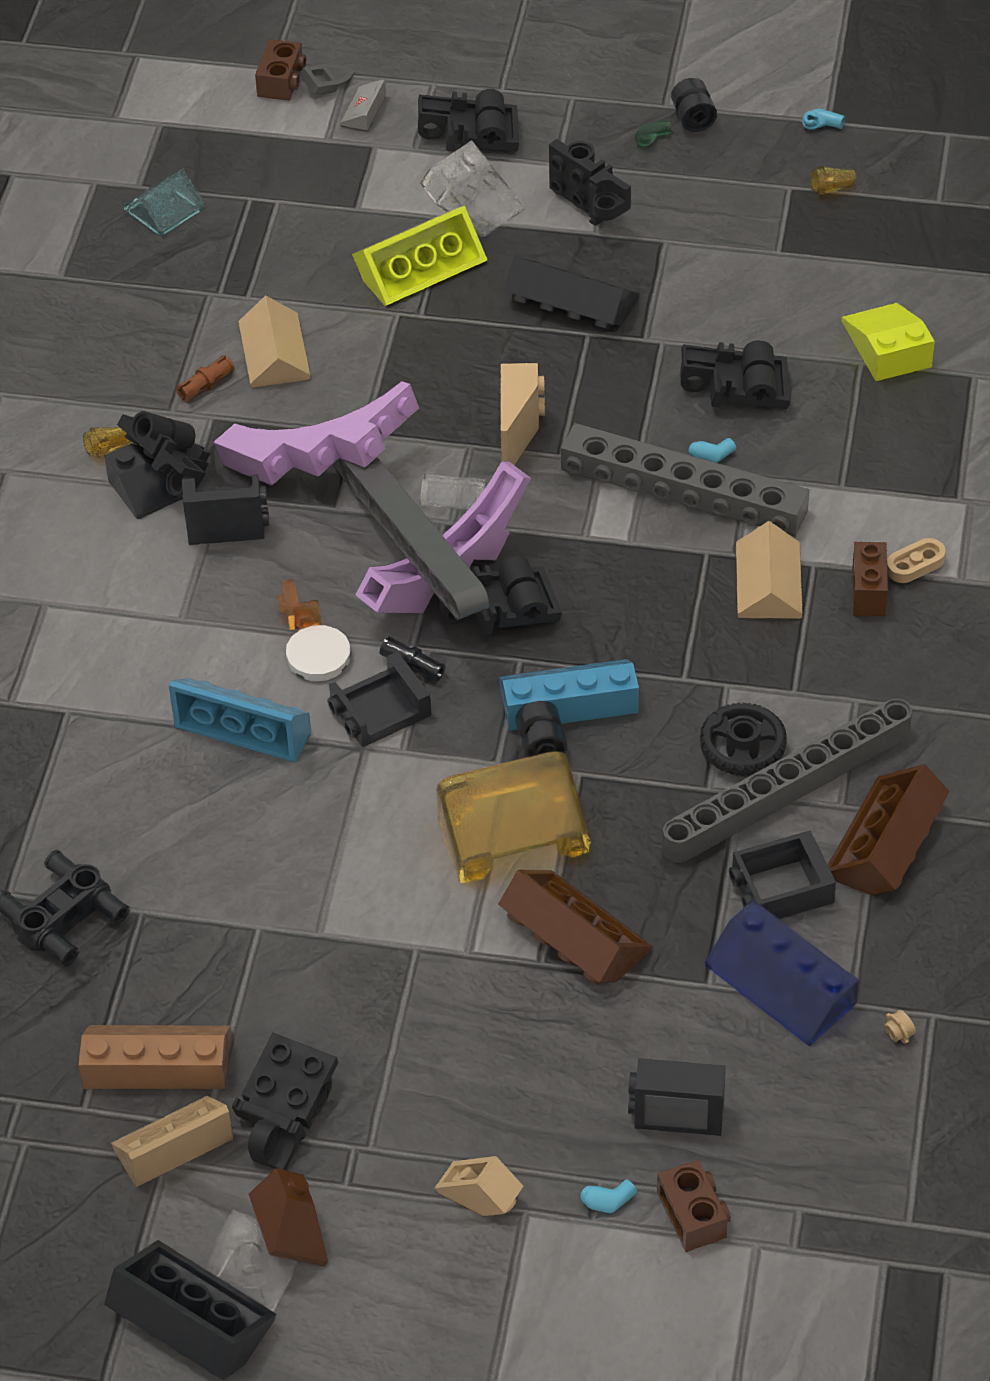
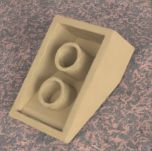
M538 363L501 364L502 461L510 462L515 465L538 431L539 416H545V397H538V394H544V376H538Z

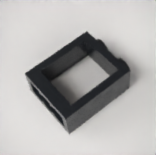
M811 831L733 852V867L729 868V876L733 886L739 887L741 890V900L745 912L752 914L757 925L835 902L836 881ZM799 861L811 885L761 900L750 875Z
M638 1058L637 1072H630L628 1088V1114H635V1129L721 1136L726 1066Z

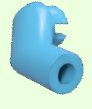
M819 108L806 112L803 115L802 123L809 130H816L825 126L842 129L845 116Z
M726 438L717 445L698 441L689 446L688 452L690 456L718 463L735 452L736 445L730 438Z
M626 1179L613 1190L600 1186H586L582 1190L580 1198L582 1203L592 1210L614 1213L637 1194V1189L631 1181Z

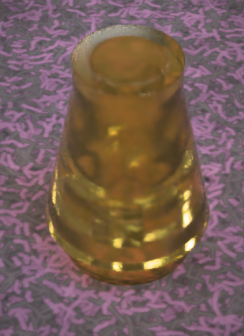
M819 166L818 169H813L811 172V187L814 192L824 195L846 187H853L856 183V175L853 169Z
M94 427L83 434V443L89 456L96 455L98 458L125 444L131 443V441L125 437L127 433L120 427Z

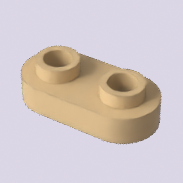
M924 538L908 545L888 557L887 575L890 579L899 583H908L924 576L944 564L945 546L942 542L933 538Z

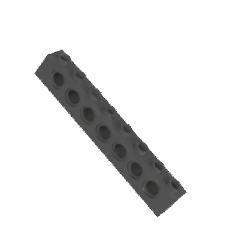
M574 423L561 446V470L751 525L761 526L770 521L796 537L808 512L810 489Z

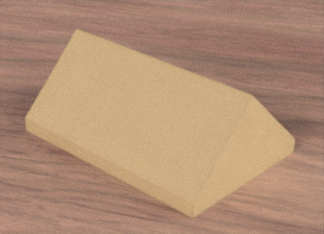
M265 295L238 321L251 388L310 380L311 376L298 313Z
M768 521L736 542L738 618H802L800 542Z
M206 1096L112 1142L111 1145L134 1185L138 1187L233 1140L229 1110L227 1105Z

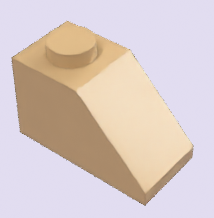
M497 1156L453 1161L434 1189L439 1194L482 1216L509 1212L516 1204V1197L524 1186Z

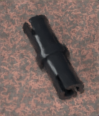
M390 636L383 641L379 651L380 655L387 657L395 652H399L412 671L425 676L435 683L442 678L446 668L444 663L423 654L421 649L415 646L412 648L406 646Z

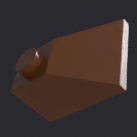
M276 1168L249 1193L269 1255L325 1266L328 1263V1258L315 1206L308 1189V1182L303 1174Z

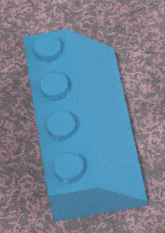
M628 659L498 677L509 731L518 730L516 723L518 711L524 705L535 701H549L553 703L558 709L561 724L639 713V685L633 662Z
M191 678L172 680L169 684L175 728L292 762L298 760L311 735L309 712L303 711L300 708L288 707L274 703L269 699H260L243 694L238 690L225 689L206 681H198Z

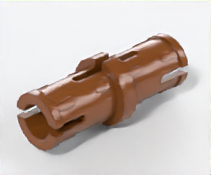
M222 355L209 366L197 369L195 375L176 387L177 394L188 403L201 392L213 389L216 386L215 383L234 372V364L229 357L226 358V355Z

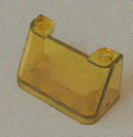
M549 752L452 775L443 779L437 785L438 822L459 883L479 881L486 877L492 868V859L552 844L557 845L559 853L563 856L577 857L583 853L591 852V841L572 771L566 755L562 752Z

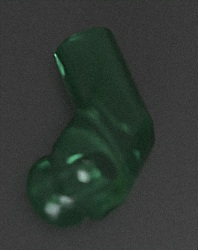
M663 120L642 124L635 135L636 142L642 147H647L652 144L657 136L671 134L670 121Z

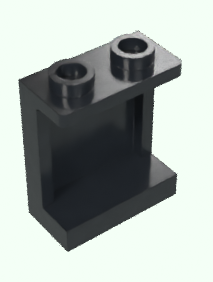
M252 475L251 488L202 492L196 491L195 478L182 479L183 507L189 545L264 539V526H270L268 507H262V505H267L266 486L259 485L258 475Z
M399 652L386 657L387 670L343 690H341L336 682L329 684L330 697L327 698V702L334 716L339 715L349 737H355L362 748L432 715L430 693Z

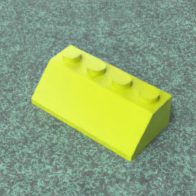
M465 206L453 209L352 254L363 282L384 306L487 261Z

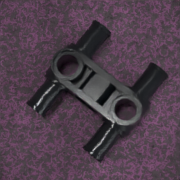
M54 850L47 856L44 865H46V869L57 875L60 880L27 906L12 896L9 891L1 892L0 913L12 922L14 931L22 937L26 948L34 951L47 950L63 966H69L76 960L79 951L78 947L72 945L63 937L64 934L95 909H99L115 924L123 922L129 915L130 909L127 904L111 893L109 884L101 878L97 867L90 864L76 865L63 855L60 850Z

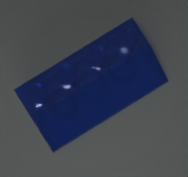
M754 900L729 920L705 960L706 967L808 1046H811L857 1004L859 980Z

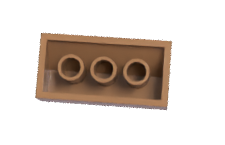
M89 1025L82 1034L78 1064L83 1089H226L231 1028L230 1026Z

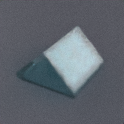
M183 169L163 178L123 204L124 210L160 236H163L205 208L204 202Z

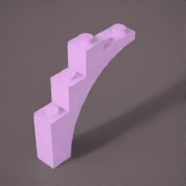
M401 381L386 394L368 405L324 423L283 430L254 429L233 424L213 443L223 466L250 477L258 475L260 481L273 485L292 467L315 476H320L339 458L365 468L386 449L383 440L419 409V405L411 385Z
M502 461L489 484L475 503L458 522L442 535L469 568L474 559H497L510 534L505 528L531 480L528 475L510 462ZM408 558L387 566L369 567L356 596L377 613H424L434 591Z

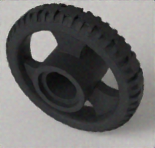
M744 702L743 704L732 703V705L728 704L718 708L706 718L700 732V746L705 758L717 769L731 775L736 774L737 776L753 775L777 762L783 757L787 744L785 727L775 713L765 707L762 708L760 705ZM719 735L727 738L726 752L729 757L724 756L715 748L712 743V736ZM760 741H775L773 748L766 755L755 759L759 754Z

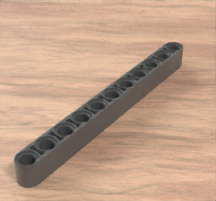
M378 457L365 468L341 458L332 464L457 620L489 608V599L482 583Z

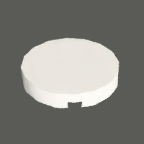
M316 625L301 629L291 636L286 645V661L291 672L296 676L298 673L304 677V680L311 682L327 681L336 678L342 673V669L350 663V643L346 636L338 629L326 625Z

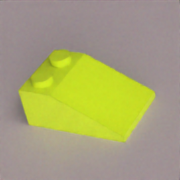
M894 303L842 317L841 322L875 381L932 367L935 343L924 322L900 304Z

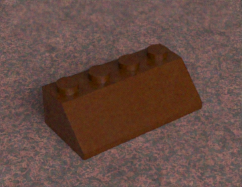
M926 764L877 777L828 863V867L836 882L869 895L893 892L901 885L904 873L915 860L920 844L930 833L929 828L935 817L942 811L943 803L949 794V790Z
M517 870L498 903L500 907L508 912L507 917L511 921L528 927L533 931L532 936L537 941L554 947L558 950L557 955L559 958L569 964H576L584 970L583 976L596 984L617 982L642 960L653 947L552 870Z

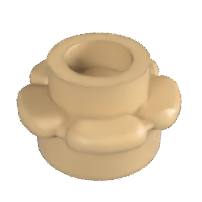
M898 1010L893 1014H886L887 1023L884 1024V1030L890 1039L894 1042L901 1040L904 1044L908 1043V1038L916 1033L915 1026L909 1016L902 1010Z

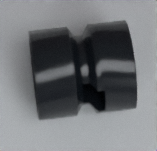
M687 78L674 86L671 92V99L684 128L692 132H699L709 128L717 118V110L710 98L705 83L699 78Z
M535 701L524 705L516 714V723L522 738L525 757L528 761L535 764H546L558 760L565 754L567 742L564 731L561 728L557 707L549 701Z

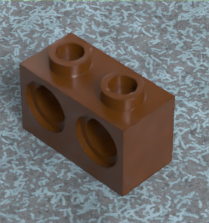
M274 39L268 40L255 74L257 97L290 101L293 91L298 90L300 83L299 74L303 67H306L307 58L306 55L302 54V43Z
M854 542L852 563L854 616H885L888 593L887 542Z
M698 1159L657 1173V1194L685 1252L727 1238V1223L731 1221L730 1212L725 1201L719 1202L715 1194L716 1185L710 1171L704 1172ZM684 1188H692V1189H694V1190H693V1191H684V1190H682V1189H684ZM704 1217V1218H707V1219H709V1220H708V1221H699V1220H697V1218Z

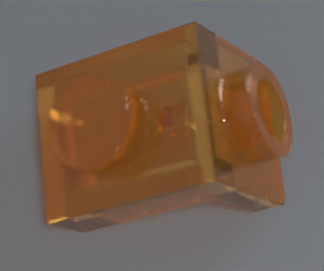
M294 579L281 581L282 594L277 595L280 614L286 613L289 630L320 625L321 618L318 600L299 602Z

